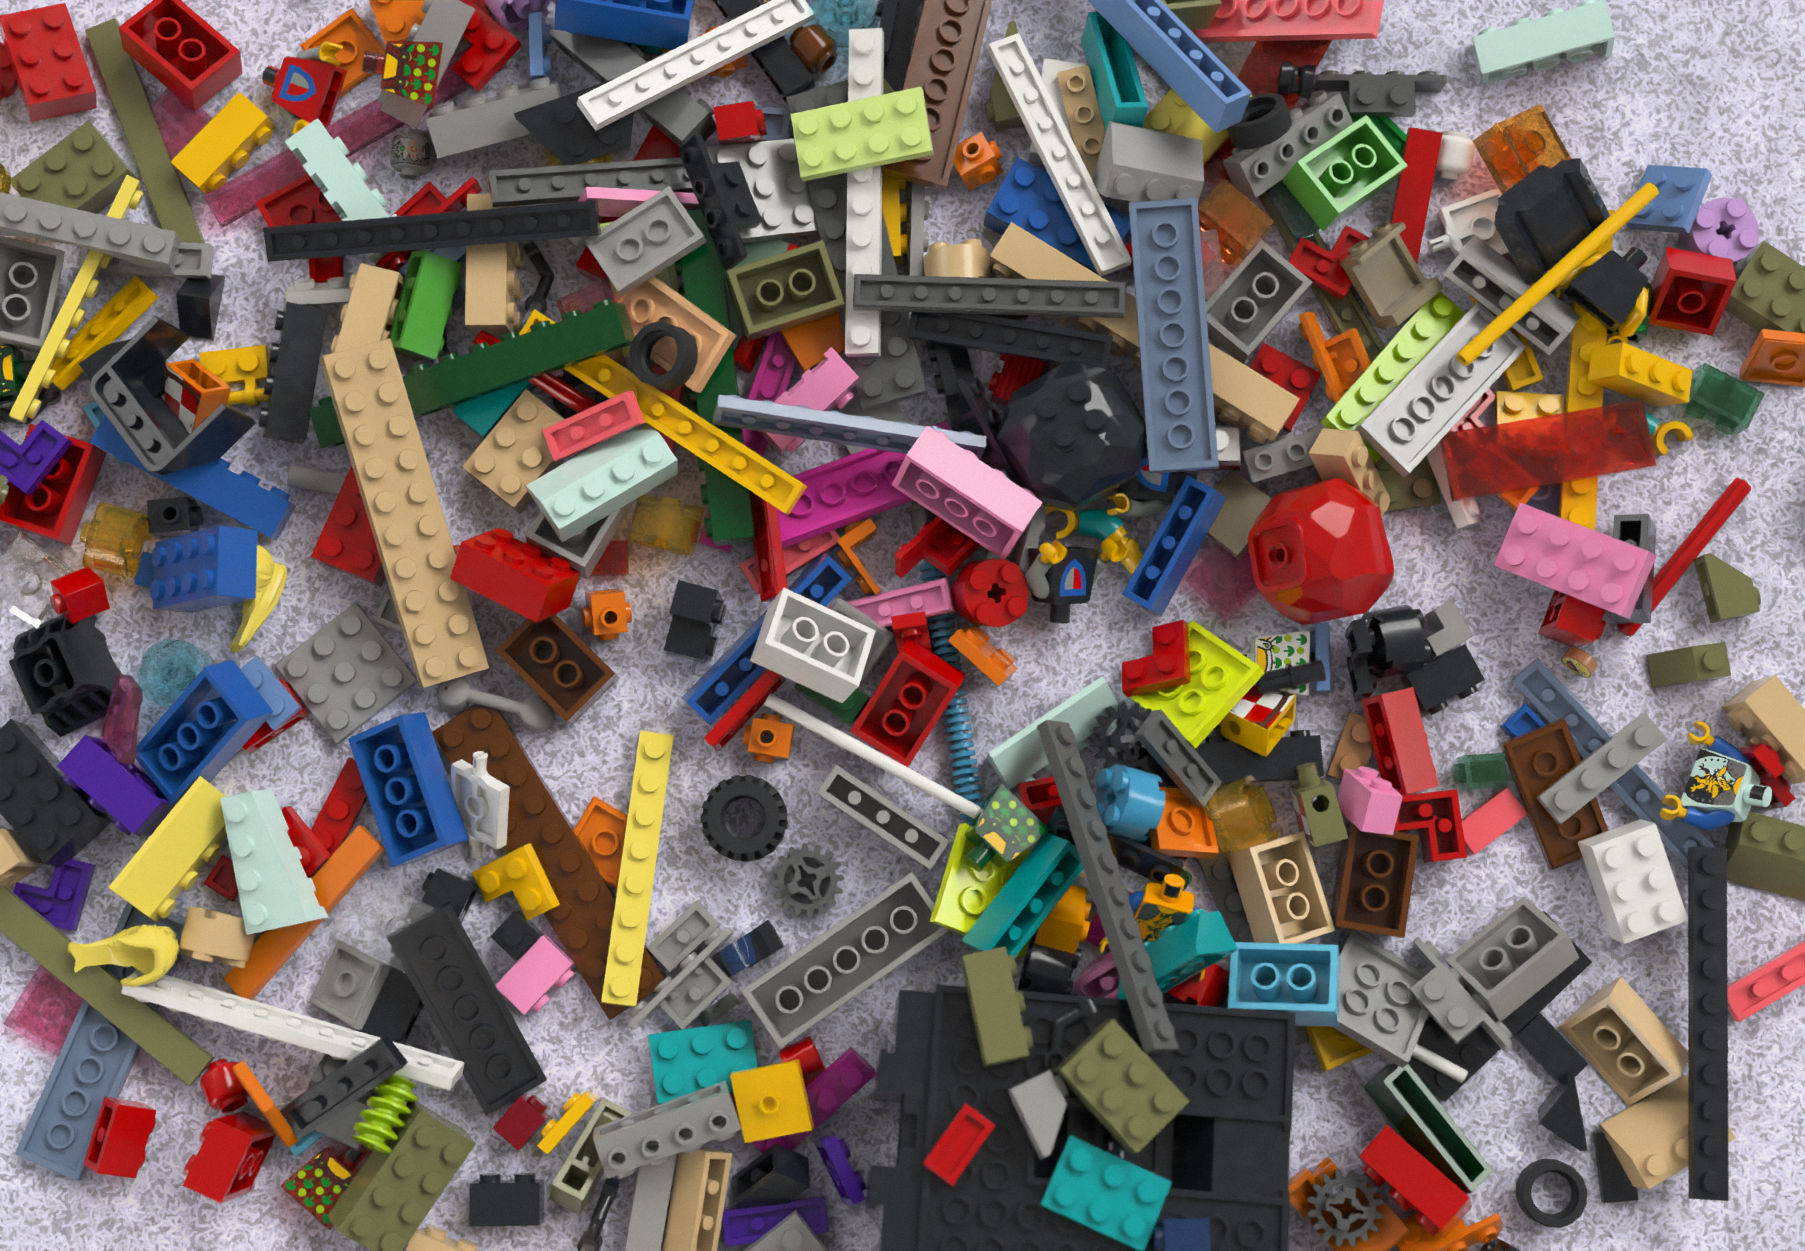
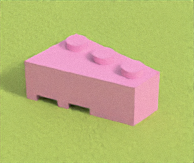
M831 347L824 354L826 358L814 369H808L802 374V379L789 391H785L774 402L789 406L802 405L809 409L827 412L832 411L836 406L841 410L854 399L855 396L852 392L855 390L859 376ZM760 432L780 456L787 450L792 454L806 441L804 438Z

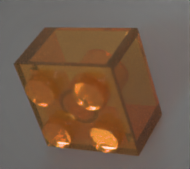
M1541 104L1495 124L1473 140L1502 195L1541 164L1551 169L1560 161L1572 159Z
M1225 179L1198 206L1201 239L1206 245L1209 243L1217 249L1218 257L1229 266L1234 264L1238 267L1260 240L1265 241L1275 222Z

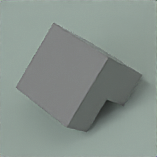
M1452 599L1425 614L1435 631L1433 635L1424 639V642H1427L1431 649V659L1473 637L1471 630Z

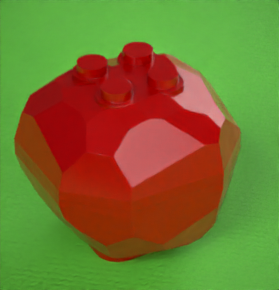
M1341 478L1314 483L1275 495L1256 518L1248 535V548L1253 578L1260 595L1284 617L1302 625L1321 623L1368 612L1388 589L1394 576V563L1378 504L1358 488Z

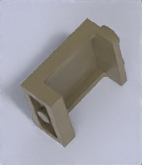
M1387 221L1378 225L1371 231L1372 237L1367 241L1362 240L1353 245L1348 250L1350 254L1340 262L1379 328L1399 326L1443 289L1437 277L1425 279L1399 234L1406 229L1404 222L1390 224Z

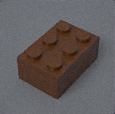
M556 614L538 623L527 618L495 650L570 725H573L620 678Z
M1354 824L1345 825L1348 839L1341 840L1330 913L1334 927L1392 938H1405L1419 835L1396 831L1393 832V835L1363 832Z

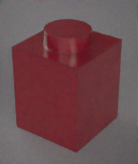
M523 1094L519 1096L492 1129L519 1151L525 1147L550 1118V1115L545 1112L548 1106L534 1094L530 1097Z

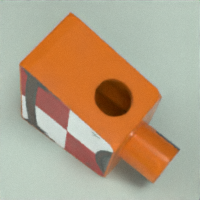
M195 359L166 363L165 402L189 434H191L222 403L227 405L231 387Z

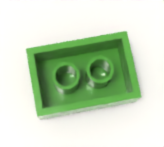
M1365 115L1297 161L1282 179V182L1320 229L1324 231L1391 185L1408 165L1369 117Z

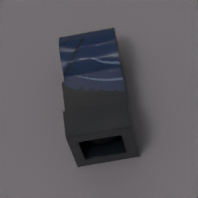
M767 920L751 932L720 950L716 955L730 978L747 967H752L785 946L771 921Z

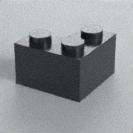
M678 580L669 612L672 616V621L664 646L666 654L701 663H706L707 656H714L718 641L717 637H713L716 624L722 625L727 607L724 605L718 590Z

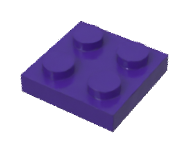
M824 1135L814 1140L813 1142L843 1204L854 1206L866 1200L863 1193L867 1189L865 1181L858 1170L853 1171L847 1160L851 1157V1153L844 1139L840 1138L838 1140L836 1135Z

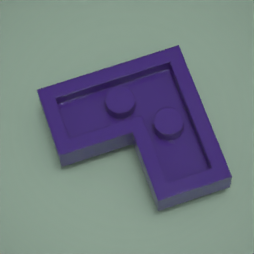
M44 420L40 421L22 445H19L0 430V474L6 476L8 481L24 493L31 495L73 442Z
M69 859L64 864L65 866L61 868L55 867L49 889L16 882L13 893L52 925L70 931H77L96 865Z

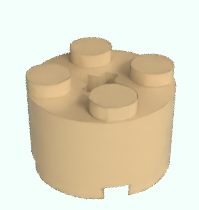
M968 239L962 242V244L949 245L946 242L933 243L929 246V253L923 258L924 276L991 278L989 253L986 248L982 247V241L979 239Z
M189 906L179 943V954L191 956V958L208 962H213L214 960L223 962L226 965L245 968L246 961L249 960L255 933L246 935L243 917Z

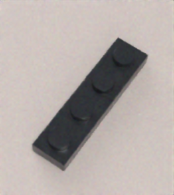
M386 1034L290 1101L280 1110V1113L301 1139L402 1069L408 1061Z

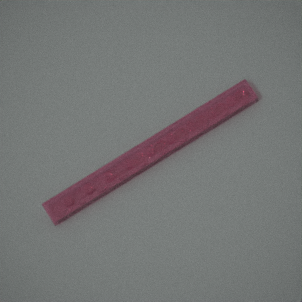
M471 46L452 56L432 97V101L429 103L424 114L431 111L435 105L445 103L471 88L451 69ZM505 63L504 66L498 72L506 69L508 67L507 63ZM376 99L325 129L333 139L337 136L340 137L350 151L346 155V158L403 127L406 123L381 111L382 103ZM289 148L203 197L218 223L225 227L257 209L258 207L255 202L308 173Z

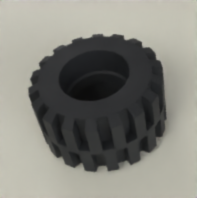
M752 775L731 776L732 778L720 781L715 789L712 788L708 793L707 800L703 802V813L700 815L703 834L713 849L729 859L742 862L762 859L767 854L772 853L784 838V833L788 826L787 808L779 792L762 778L759 779ZM742 798L752 799L759 803L765 814V822L761 831L748 839L733 836L727 830L724 820L729 805Z

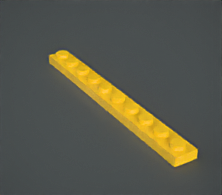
M1608 210L1609 214L1614 213V210ZM1613 236L1594 253L1597 252L1605 255L1612 250ZM1572 300V310L1579 314L1580 318L1570 332L1565 409L1566 453L1562 459L1559 517L1595 531L1604 387L1588 381L1591 350L1592 348L1606 346L1607 327Z
M534 309L519 334L523 335L531 332L530 326L543 321H550V324L555 322ZM605 354L564 368L610 399L626 391H633L646 423L787 515L791 513L807 488L805 484L656 387L641 382L634 373Z

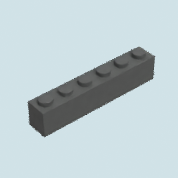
M554 26L548 31L560 50L601 83L618 78L648 63L645 61L647 59L640 49L633 44L628 47L623 43L624 41L555 30ZM686 86L636 110V112L679 147H682L693 135L699 134L705 143L717 130L716 122L712 117L714 114L713 109L704 100L699 99L696 102L691 98L692 94Z

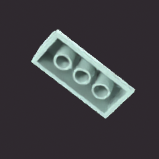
M645 422L596 444L526 485V489L560 541L564 542L678 474V462L660 433Z
M1101 676L988 752L987 760L1009 791L1014 787L1018 790V783L1035 780L1032 775L1043 768L1046 773L1051 771L1037 726L1045 720L1069 723L1070 728L1074 732L1079 752L1090 745L1091 741L1088 737L1093 735L1090 729L1100 727L1101 725L1095 718L1098 715L1108 717L1105 709L1108 706H1112L1118 711V703L1106 680ZM1116 719L1110 724L1106 733L1116 727Z

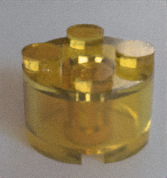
M643 494L638 497L629 533V541L651 549L659 548L669 550L673 554L693 556L704 509L693 505H685L683 508L680 506V500L661 496L660 502H657L658 498Z
M99 502L91 524L85 523L80 533V542L85 543V553L82 560L83 566L122 577H135L142 557L141 551L144 540L151 541L152 537L149 534L148 514Z
M1251 775L1219 787L1205 807H1203L1207 818L1210 821H1214L1218 831L1217 842L1224 853L1229 851L1236 853L1246 848L1273 841L1278 837V830L1272 831V823L1277 822L1273 805L1262 785L1256 788L1251 783L1256 780Z

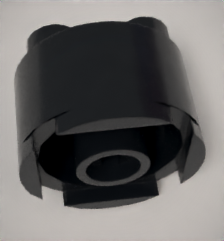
M1402 605L1363 614L1362 619L1365 618L1367 620V628H1372L1375 635V648H1372V653L1367 658L1368 666H1375L1378 671L1375 673L1376 678L1381 679L1421 670L1424 663L1430 662L1431 649L1428 643L1424 642L1422 631L1424 617L1420 609H1412L1408 605Z
M1033 934L1028 947L1032 949L1031 954H1028L1027 958H1025L1017 991L1071 995L1074 981L1068 979H1071L1073 970L1077 968L1081 949L1077 948L1075 954L1035 944V934Z

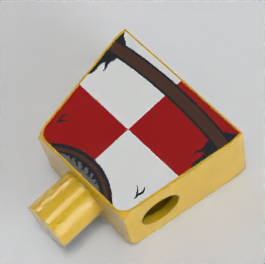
M1253 685L1221 720V734L1223 737L1267 757L1295 722L1296 694L1279 690L1260 693L1257 686Z

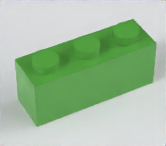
M427 250L412 251L389 335L395 351L419 359L436 360L437 355L444 346L443 332L453 312L451 302L454 291L458 289L461 282L460 269L462 263Z

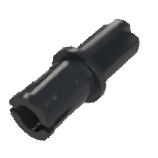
M1321 660L1295 666L1289 663L1286 664L1285 668L1264 672V675L1256 682V686L1260 693L1285 688L1296 690V687L1299 685L1325 681L1324 665Z

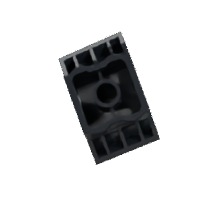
M1581 158L1560 161L1551 169L1541 164L1497 198L1499 204L1495 213L1494 225L1526 284L1536 283L1547 273V270L1556 265L1604 222L1610 214Z
M62 614L17 635L13 645L15 656L9 663L31 714H42L46 726L60 737L128 706L130 700V691L120 684L122 673L112 659L105 641L106 637L95 627L96 615L72 624Z

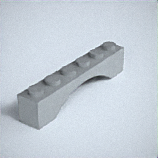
M0 192V235L30 237L69 244L116 257L141 267L174 273L181 242L175 231Z

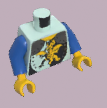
M1694 722L1693 726L1700 729L1704 736L1696 737L1689 732L1687 734L1688 741L1694 745L1704 743L1707 745V749L1700 748L1681 801L1677 796L1666 795L1662 803L1672 806L1674 810L1661 808L1660 816L1664 820H1673L1676 817H1680L1684 823L1704 830H1713L1729 825L1732 822H1743L1747 819L1751 805L1768 807L1772 799V790L1770 787L1759 785L1760 778L1753 770L1752 762L1734 745L1717 735L1714 737L1709 735L1710 728L1705 722Z

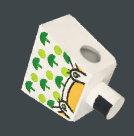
M1310 631L1256 637L1251 641V652L1240 653L1259 665L1263 672L1285 668L1286 664L1289 663L1292 666L1309 663ZM1309 684L1299 685L1296 687V690L1285 688L1279 691L1296 694V698H1305L1309 695Z

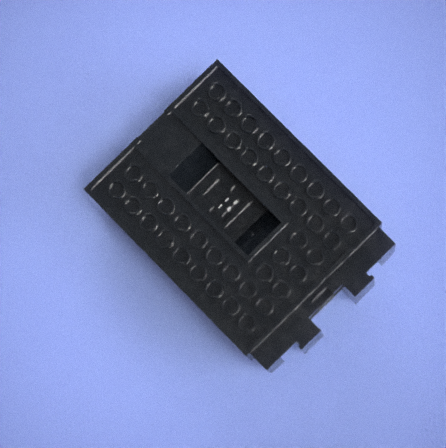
M937 984L933 992L899 990L893 1021V1032H896L895 1053H888V1049H880L876 1061L873 1101L901 1103L896 1167L872 1165L868 1171L865 1213H873L875 1210L883 1211L881 1242L876 1245V1251H1138L1040 1205L1070 1135L1172 1182L1154 1227H1159V1220L1209 1218L1210 1251H1288L1290 1211L1289 1162L1293 1110L1295 1013L1163 1003L1169 1021L1174 1028V1036L1179 1049L1169 1054L1146 1055L1190 1102L1138 1153H1128L1064 1083L1068 1095L1064 1097L1067 1105L1051 1154L1040 1159L1008 1095V1091L1051 1070L1053 1077L1057 1076L1054 1070L1062 1063V1057L1056 1053L1052 1054L1049 1057L1048 1068L1044 1066L1043 1062L1046 1052L1050 1049L1053 1020L1090 997L1021 991L1026 1010L1020 1013L1023 1027L1029 1026L1034 1047L1028 1049L1029 1056L1026 1059L983 1067L966 987ZM1092 997L1099 1010L1066 1029L1064 1053L1067 1057L1105 1020L1114 1019L1143 1050L1128 1001L1124 999ZM967 1103L995 1124V1127L951 1187L923 1166L922 1163L964 1104ZM1153 1230L1144 1251H1160L1154 1249Z

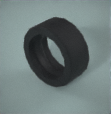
M1265 93L1250 97L1241 122L1226 129L1232 145L1238 149L1248 150L1259 148L1278 140L1288 132L1292 121L1284 97L1276 93Z
M663 321L653 322L643 327L634 337L630 348V365L634 375L641 382L664 390L676 389L686 383L694 373L698 361V348L694 338L685 329ZM664 336H670L674 338L677 345V358L670 371L659 376L652 371L650 355L659 339Z
M1540 1159L1530 1163L1521 1171L1516 1182V1198L1520 1209L1529 1219L1546 1227L1561 1228L1573 1224L1582 1215L1587 1204V1188L1583 1177L1575 1168L1558 1160ZM1548 1172L1562 1175L1569 1182L1571 1188V1200L1568 1206L1556 1214H1548L1539 1210L1531 1196L1534 1181L1540 1175Z

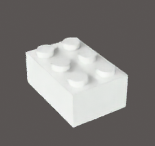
M783 588L767 609L750 661L843 704L859 687L875 630L791 590Z
M1639 819L1578 842L1601 913L1612 939L1626 944L1689 921L1656 823Z

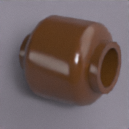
M816 24L808 25L805 28L801 26L790 36L791 50L799 57L810 74L825 73L837 60V43L820 26Z

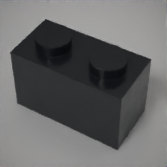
M1466 644L1425 664L1421 670L1412 671L1400 677L1405 689L1414 687L1420 713L1428 710L1430 715L1448 707L1449 705L1446 700L1455 695H1458L1461 700L1479 691L1476 684L1485 680Z
M498 1173L480 1174V1180L470 1183L469 1226H539L544 1222V1179H535V1173L514 1174V1180H501V1174Z

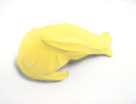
M258 544L256 599L242 602V622L237 634L229 645V649L235 653L241 651L247 645L257 630L267 620L278 603L287 579L286 565L274 562L271 553Z
M143 924L142 926H134L122 930L107 939L94 943L79 944L70 942L68 943V952L76 960L75 973L89 966L110 964L127 968L133 966L144 975L136 978H124L120 981L122 986L133 988L156 982L163 977L175 964L179 945L176 933L170 927Z

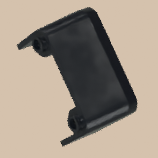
M154 316L93 376L89 390L93 399L143 466L158 475H166L217 461L256 422L253 418L222 403L189 434L161 396L165 393V364L168 363L167 359L190 337L186 332Z

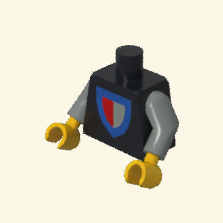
M1146 443L1137 477L1121 485L1118 488L1117 494L1107 496V499H1112L1116 503V508L1108 509L1107 513L1108 515L1123 514L1140 519L1158 513L1166 505H1170L1173 500L1174 491L1180 490L1187 475L1197 480V474L1182 471L1149 474Z
M1105 539L1101 544L1103 552H1098V549L1063 546L1058 540L1053 541L1052 545L1050 543H1043L1040 547H1028L1029 569L1025 577L1031 589L1032 599L1035 602L1050 604L1049 622L1070 623L1071 604L1088 603L1092 587L1098 575L1110 564V560L1118 562L1127 555L1128 549L1121 541L1114 542L1113 539Z

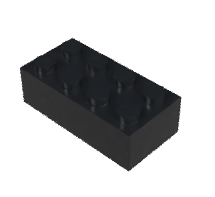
M10 719L0 728V814L44 864L61 868L112 822V819L105 812H100L88 802L90 796L82 788L79 791L75 790L63 780L62 777L65 773L57 767L60 760L28 725Z

